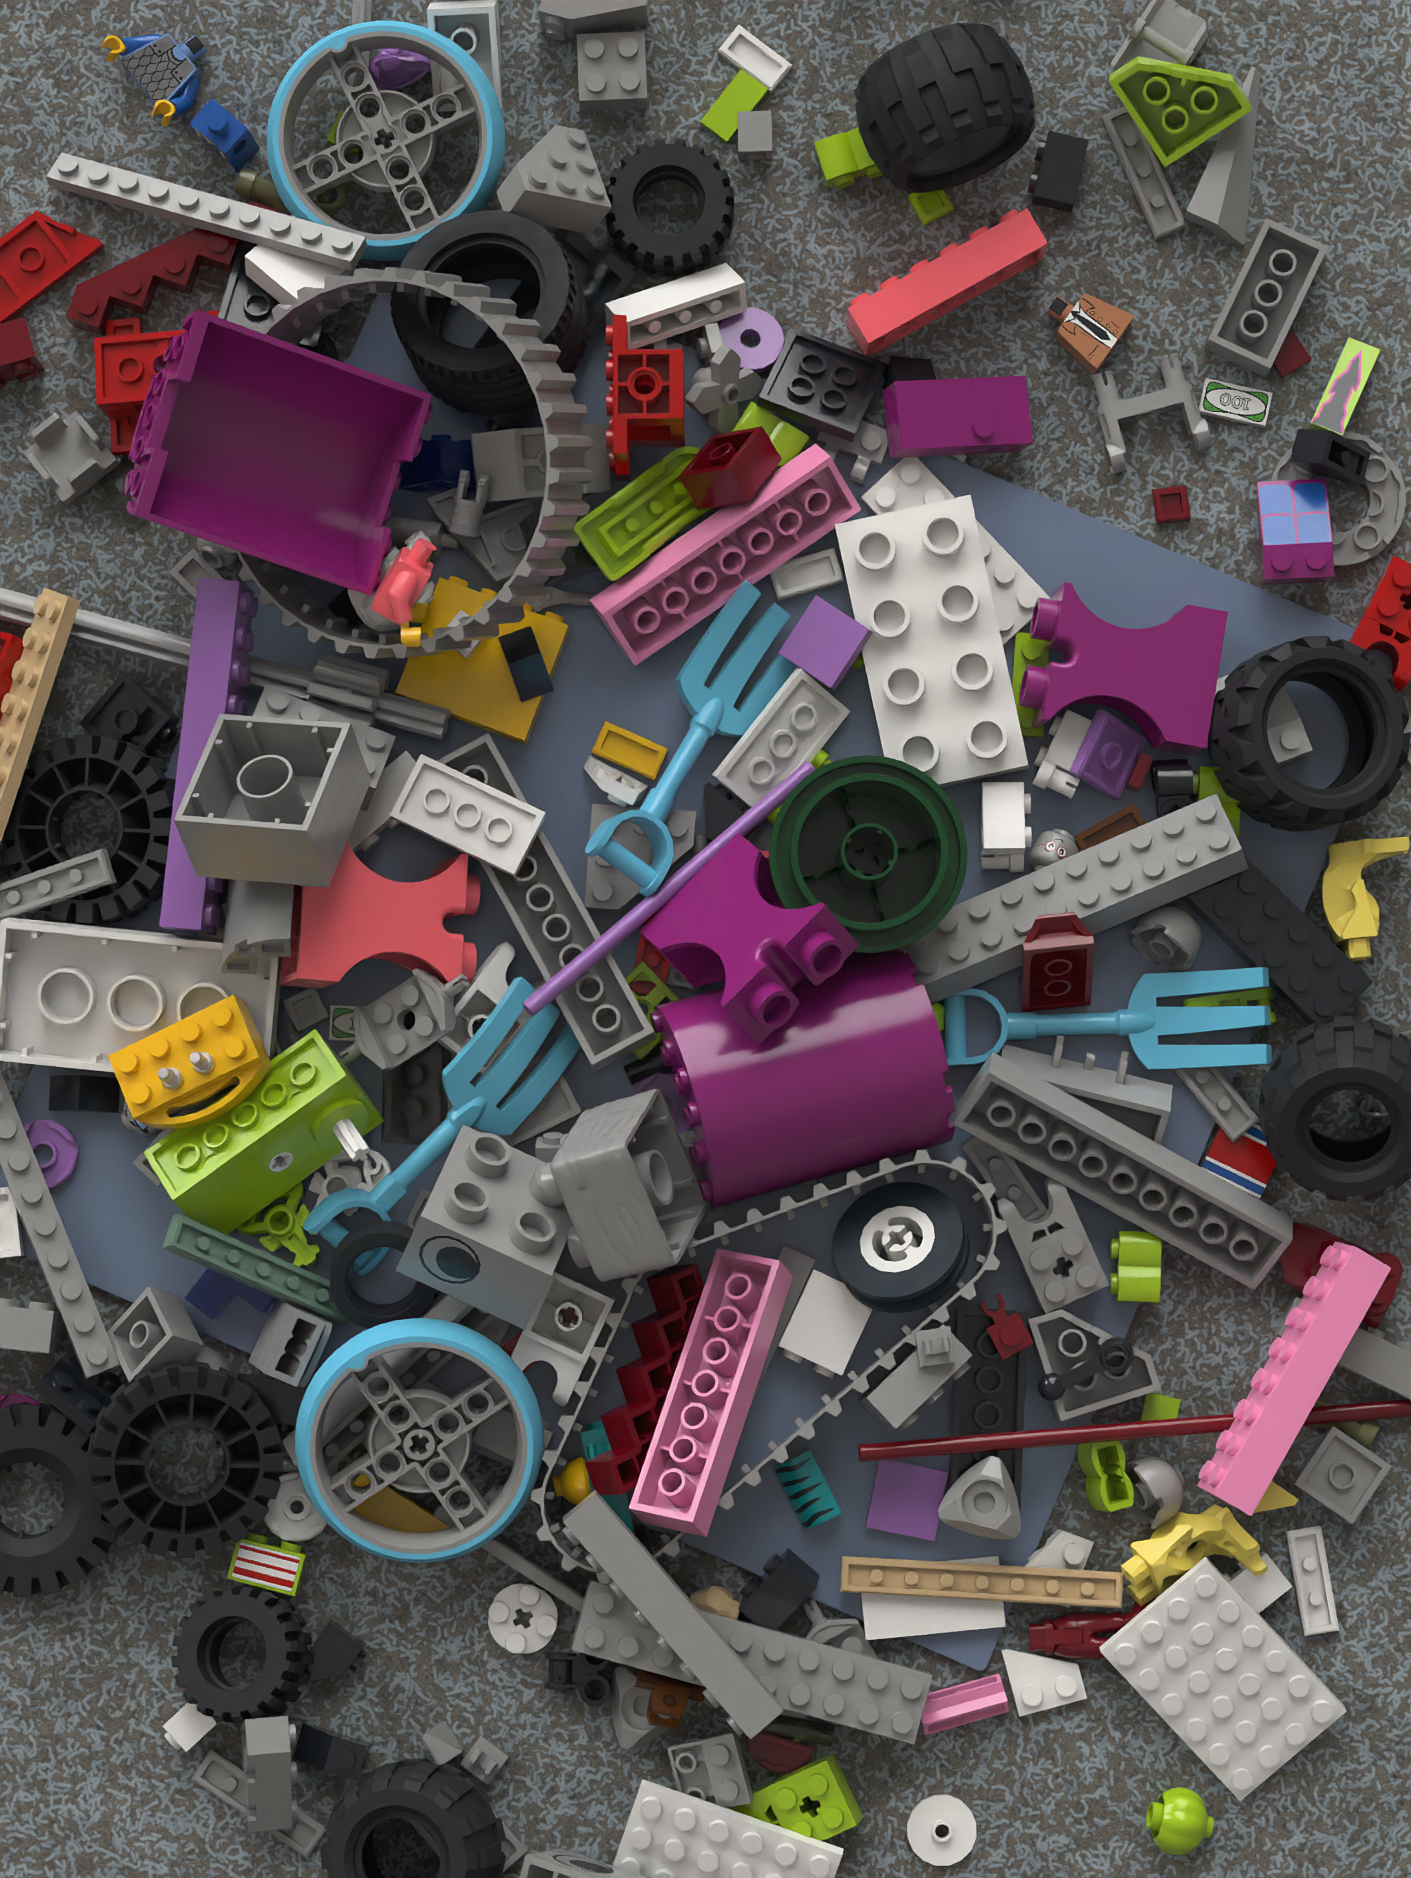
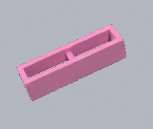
M999 1673L928 1693L921 1718L925 1735L1010 1712Z

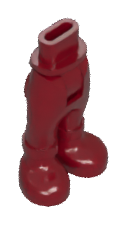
M1135 1602L1132 1610L1125 1614H1121V1611H1113V1613L1097 1611L1074 1612L1051 1619V1622L1049 1619H1044V1623H1029L1030 1652L1046 1651V1656L1052 1653L1059 1657L1079 1660L1105 1658L1100 1652L1099 1647L1110 1638H1097L1093 1635L1104 1632L1117 1633L1145 1609L1147 1603L1141 1607Z

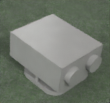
M276 1298L248 1362L267 1375L295 1387L300 1386L304 1388L311 1379L331 1334L332 1323Z

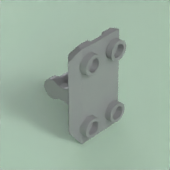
M1174 0L1150 1L1112 60L1110 74L1137 56L1190 66L1208 38V27L1205 19L1186 10Z

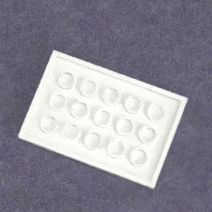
M1206 1556L1099 1647L1100 1652L1239 1801L1244 1799L1347 1712L1345 1706Z
M642 1779L613 1866L650 1878H834L844 1849Z

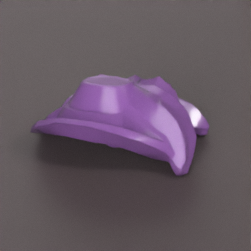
M383 49L371 62L369 71L378 90L395 91L416 82L427 72L431 73V61L429 58L414 52L399 49Z

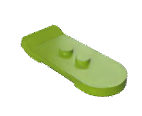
M691 446L675 449L576 523L573 530L581 538V544L608 580H618L711 509L698 510L678 478L701 449Z

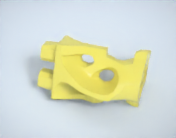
M1409 836L1384 839L1370 838L1328 846L1329 866L1323 875L1322 882L1323 909L1327 924L1332 933V942L1335 945H1342V952L1352 962L1364 961L1366 958L1371 957L1369 941L1378 936L1379 907L1374 897L1365 889L1364 879H1361V870L1382 859L1407 854L1410 847Z
M1216 1504L1199 1514L1177 1513L1173 1518L1156 1529L1149 1540L1133 1542L1130 1545L1133 1557L1121 1565L1124 1576L1132 1583L1127 1587L1128 1593L1141 1607L1153 1598H1158L1205 1556L1218 1554L1228 1556L1230 1559L1235 1558L1254 1576L1262 1575L1268 1571L1267 1565L1259 1554V1544L1240 1526L1227 1507L1222 1508ZM1198 1541L1196 1546L1187 1549L1192 1543Z

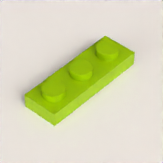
M1016 632L1011 686L1022 737L1043 738L1044 724L1039 728L1031 727L1034 709L1019 706V694L1026 666L1045 667L1049 660V650L1044 649L1045 641L1030 638V633Z

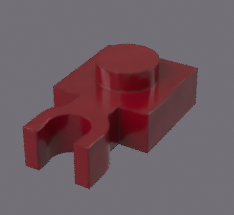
M998 1293L995 1295L999 1301V1308L996 1311L988 1310L984 1301L979 1303L984 1314L991 1317L995 1323L985 1329L1001 1359L1004 1360L1034 1342L1018 1312L1007 1316L1005 1301L1002 1295Z

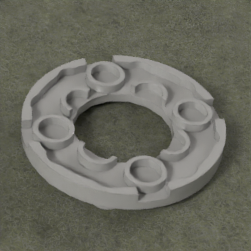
M1345 431L1343 438L1370 452L1363 481L1369 493V508L1366 517L1357 527L1347 532L1332 533L1334 568L1355 566L1379 554L1397 533L1406 507L1405 485L1398 466H1395L1379 444L1363 435ZM1291 448L1277 464L1270 481L1310 479L1314 474L1290 462Z

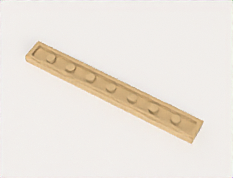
M842 1556L840 1592L1122 1608L1123 1572Z

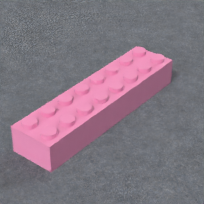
M815 443L776 470L772 477L763 482L756 491L757 495L752 501L743 505L735 503L724 506L589 600L621 651L634 666L726 604L744 580L752 585L833 530L835 524L843 523L861 510L831 456Z
M1335 1241L1333 1246L1330 1245L1326 1248L1321 1256L1320 1264L1322 1266L1317 1275L1312 1276L1304 1286V1298L1300 1305L1294 1307L1286 1318L1285 1324L1287 1328L1281 1338H1276L1271 1344L1268 1351L1270 1358L1265 1367L1260 1368L1253 1376L1251 1381L1252 1390L1248 1397L1242 1399L1236 1406L1233 1413L1235 1420L1229 1430H1224L1219 1436L1216 1443L1218 1450L1212 1460H1208L1199 1472L1198 1478L1200 1481L1197 1485L1199 1488L1250 1516L1254 1513L1391 1270V1267L1355 1246Z
M717 1248L629 1505V1509L643 1523L707 1537L793 1279L791 1273L780 1260Z

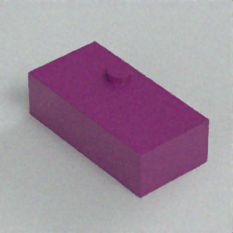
M1026 376L894 381L883 391L890 458L1021 452L1033 443Z

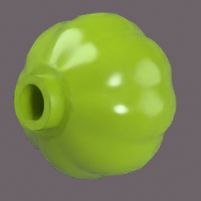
M1182 1787L1172 1788L1162 1793L1158 1797L1157 1802H1150L1146 1815V1829L1152 1830L1153 1841L1162 1851L1172 1855L1187 1854L1195 1850L1204 1837H1211L1214 1819L1208 1816L1204 1801L1193 1790Z

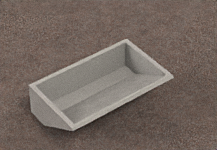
M1060 1035L1056 1038L1051 1056L1006 1044L1003 1045L1000 1056L1161 1145L1171 1110L1173 1085L1125 1074L1129 1052H1121L1116 1071L1093 1066L1096 1054L1087 1052L1084 1064L1061 1058L1064 1036ZM1012 1157L1019 1169L1045 1175Z

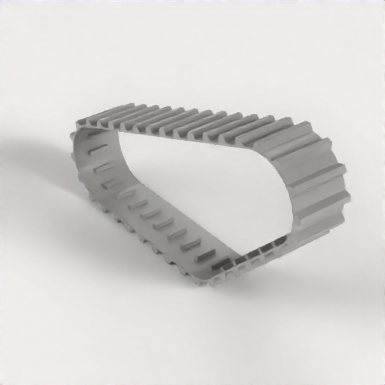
M917 1150L913 1154L911 1162L897 1166L889 1158L878 1162L877 1173L862 1178L855 1170L845 1175L844 1186L829 1191L823 1183L814 1185L812 1188V1198L796 1203L788 1195L780 1198L779 1210L763 1216L754 1208L747 1211V1223L730 1229L722 1220L714 1223V1235L699 1241L694 1237L690 1239L685 1252L688 1251L690 1258L697 1256L694 1249L696 1247L721 1239L723 1246L730 1244L728 1235L752 1226L757 1234L763 1231L760 1223L786 1214L788 1221L794 1220L796 1218L794 1210L815 1202H819L821 1209L829 1206L826 1198L850 1189L854 1196L860 1195V1185L884 1177L886 1184L894 1181L892 1173L914 1167L917 1168V1174H924L925 1167L938 1168L949 1172L948 1180L953 1182L958 1177L967 1183L975 1193L970 1197L973 1203L980 1200L988 1223L981 1225V1231L988 1232V1244L984 1256L978 1254L974 1260L980 1264L974 1275L965 1283L960 1279L955 1285L957 1290L939 1306L935 1303L927 1306L931 1313L915 1327L910 1329L904 1324L900 1328L904 1336L885 1353L880 1347L873 1351L878 1359L857 1376L851 1370L847 1374L851 1382L832 1399L826 1393L820 1398L825 1405L809 1419L803 1422L798 1416L794 1420L798 1428L779 1445L773 1440L768 1442L767 1445L772 1451L756 1465L750 1468L745 1462L740 1467L745 1474L726 1491L722 1489L718 1506L726 1510L734 1506L735 1501L732 1495L734 1490L744 1482L754 1487L762 1481L758 1470L771 1458L780 1463L789 1458L785 1448L787 1444L798 1435L810 1440L815 1435L812 1423L824 1412L835 1417L841 1413L840 1398L851 1389L864 1393L869 1388L866 1376L877 1366L886 1370L894 1367L896 1362L893 1352L904 1343L916 1347L915 1331H920L930 1320L943 1324L950 1318L946 1306L957 1297L964 1301L971 1300L977 1295L973 1283L980 1278L983 1272L997 1271L1000 1261L993 1255L996 1246L997 1235L1007 1230V1221L995 1217L994 1207L990 1201V1198L996 1191L992 1183L979 1184L974 1177L966 1173V1160L959 1156L950 1164L931 1160L927 1150ZM666 1267L659 1269V1271H663ZM649 1271L639 1274L637 1278H624L621 1286L628 1293L626 1302L620 1313H608L605 1321L613 1330L605 1347L592 1348L589 1355L597 1365L589 1381H577L573 1390L581 1397V1400L574 1415L564 1414L561 1416L558 1425L564 1430V1437L558 1449H547L544 1452L542 1460L549 1466V1469L544 1478L543 1485L531 1491L530 1500L541 1505V1516L544 1523L536 1532L539 1540H551L556 1549L563 1554L561 1567L569 1572L576 1566H580L585 1570L596 1572L598 1581L601 1584H609L611 1577L605 1570L598 1573L587 1560L579 1556L582 1551L579 1547L576 1546L572 1552L556 1533V1531L561 1529V1525L559 1522L552 1525L548 1512V1499H555V1491H548L557 1464L563 1467L566 1466L568 1459L561 1456L573 1429L578 1432L582 1431L584 1425L578 1423L577 1420L588 1396L597 1398L599 1391L592 1387L604 1361L612 1364L615 1359L608 1352L619 1328L622 1327L628 1330L631 1323L624 1321V1317L631 1305L634 1293L643 1294L645 1289L638 1285ZM678 1531L673 1537H670L665 1532L660 1536V1539L665 1544L651 1555L656 1559L664 1552L675 1557L681 1552L682 1548L679 1538L686 1532Z

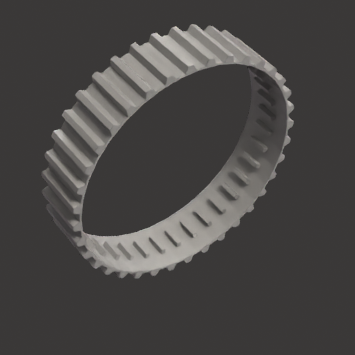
M386 267L385 270L359 268L355 269L353 276L330 275L325 277L324 288L303 287L297 291L298 303L294 305H276L272 309L274 321L268 327L255 326L252 329L297 346L319 322L330 313L339 311L341 306L350 301L364 300V295L369 293L391 294L390 287H397L398 292L418 293V286L424 287V295L441 298L447 296L452 299L450 304L468 308L476 314V319L486 322L496 332L497 337L506 343L521 365L531 386L544 427L547 456L545 494L539 522L525 556L511 579L503 585V588L491 601H486L482 605L483 608L473 616L459 619L460 624L455 627L434 629L435 636L428 638V633H421L420 647L404 646L400 640V633L375 635L373 634L374 629L358 628L349 624V620L337 617L325 608L323 604L318 602L297 580L291 569L224 547L226 553H237L240 561L243 563V567L238 574L242 581H254L261 589L258 601L264 607L277 606L283 611L281 623L287 627L304 626L308 628L309 641L313 643L335 642L336 652L339 653L365 652L366 658L373 659L386 657L407 658L439 655L444 651L464 650L471 648L472 640L493 639L499 635V624L516 623L525 618L523 605L527 602L543 601L548 595L544 583L550 576L563 575L566 570L561 560L566 547L578 546L581 539L573 529L576 525L577 516L587 515L590 505L581 498L583 485L593 481L594 472L584 467V452L593 447V440L591 437L582 435L580 420L588 413L586 405L575 404L570 391L577 380L573 373H562L556 363L561 353L558 346L543 344L537 337L541 325L536 320L519 319L515 316L517 308L515 302L510 299L490 298V287L483 284L462 282L461 276L395 267Z

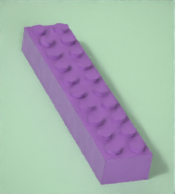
M198 578L159 923L160 927L175 932L216 936L217 928H221L224 912L223 908L219 907L221 893H225L227 888V879L199 877L196 875L174 823V818L219 714L246 716L247 703L246 700H243L244 686L249 685L251 676L250 666H247L248 652H252L254 647V632L250 631L252 618L257 616L258 598L254 597V591L240 581Z

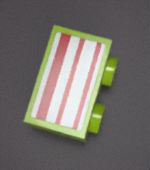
M249 1532L250 1534L236 1543L227 1579L291 1596L298 1595L309 1555L308 1553L301 1552L302 1545L282 1540L281 1546L267 1543L268 1536Z

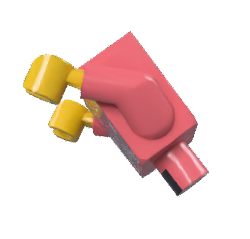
M418 538L412 550L405 547L401 549L377 588L370 608L401 626V642L406 647H420L421 628L409 627V622L426 623V618L429 616L428 603L417 602V599L420 597L431 576L434 565L430 560L437 549L432 543L422 538Z

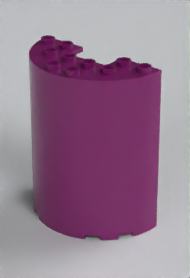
M200 310L192 312L182 323V328L186 329L184 333H180L178 337L173 336L163 356V361L167 362L165 369L162 368L158 374H154L141 409L128 459L135 463L134 470L131 469L125 479V495L131 497L132 500L128 501L126 505L128 512L133 516L371 596L372 591L375 592L381 581L382 573L379 571L382 558L387 557L392 545V539L389 538L391 529L382 527V525H386L391 514L389 501L392 492L398 489L401 482L402 474L399 472L401 463L412 462L413 458H416L421 450L422 438H420L423 424L426 425L432 414L433 406L430 404L432 395Z
M902 948L881 954L852 953L845 959L840 970L831 977L826 978L820 985H814L808 979L799 981L792 990V993L799 1000V1006L794 1010L789 1021L783 1026L776 1028L759 1046L720 1004L725 987L653 1007L654 1012L650 1013L651 1023L654 1032H660L664 1045L660 1046V1053L664 1066L671 1067L672 1074H674L673 1080L678 1095L684 1094L687 1108H683L684 1119L688 1129L694 1128L696 1135L692 1140L693 1146L689 1147V1153L693 1166L700 1167L703 1180L699 1181L700 1192L704 1201L709 1200L711 1208L862 1167L886 1158L890 1159L951 1142L955 1132V1125L953 1121L949 1122V1117H951L952 1112H955L953 1090L950 1085L945 1086L944 1079L947 1078V1071H949L945 1049L924 984L919 985L915 983L914 978L917 976L916 967L908 953H899L902 951Z

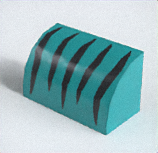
M810 1449L772 1468L803 1531L842 1513Z

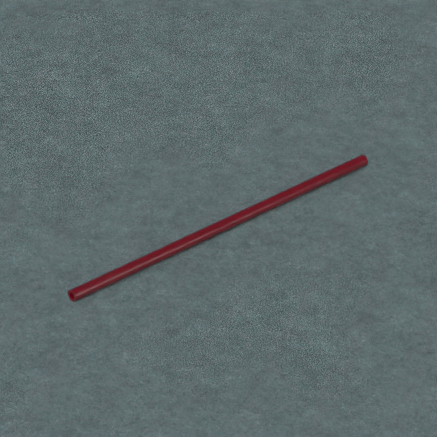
M1410 1399L1313 1407L1303 1425L1411 1417ZM1233 1414L859 1444L858 1456L860 1462L1219 1433L1226 1429L1229 1430L1235 1417H1233Z

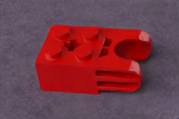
M1393 556L1387 564L1349 642L1362 647L1366 652L1378 649L1388 654L1393 666L1391 675L1395 680L1393 690L1401 692L1411 678V608L1406 610L1402 607L1405 603L1403 601L1411 605V564Z

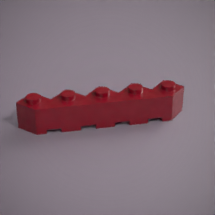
M255 202L248 203L249 205L285 214L284 212ZM201 228L189 231L78 284L66 318L74 327L104 336L106 320H110L115 305L147 316L158 284L190 295L201 264L231 273L241 239Z
M697 1264L671 1266L646 1278L657 1311L631 1324L642 1357L616 1369L627 1403L600 1416L611 1449L585 1462L593 1489L600 1495H621L637 1485L704 1288Z

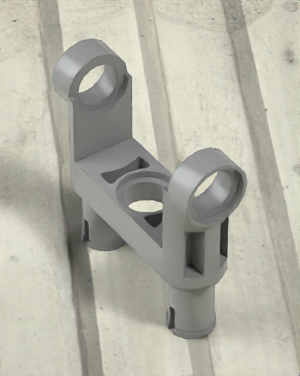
M1171 353L1169 358L1168 355H1164L1157 359L1166 386L1163 390L1127 400L1119 398L1112 370L1105 371L1103 377L1101 372L1092 376L1100 402L1096 411L1106 445H1104L1105 455L1110 457L1112 467H1109L1111 474L1126 471L1123 454L1126 453L1119 424L1141 419L1142 414L1152 412L1155 415L1181 408L1188 435L1192 434L1196 450L1202 451L1212 448L1208 425L1205 419H1201L1192 384L1189 381H1185L1178 353Z

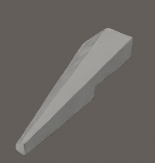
M1252 66L1242 86V90L1251 102L1252 111L1222 130L1184 215L1185 219L1214 231V235L1241 247L1246 242L1261 72Z

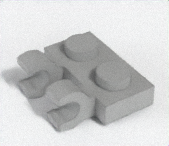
M862 421L853 442L821 430L817 438V443L825 446L824 451L831 456L834 463L838 452L857 458L850 475V481L860 485L864 483L870 464L881 467L889 446L887 430Z

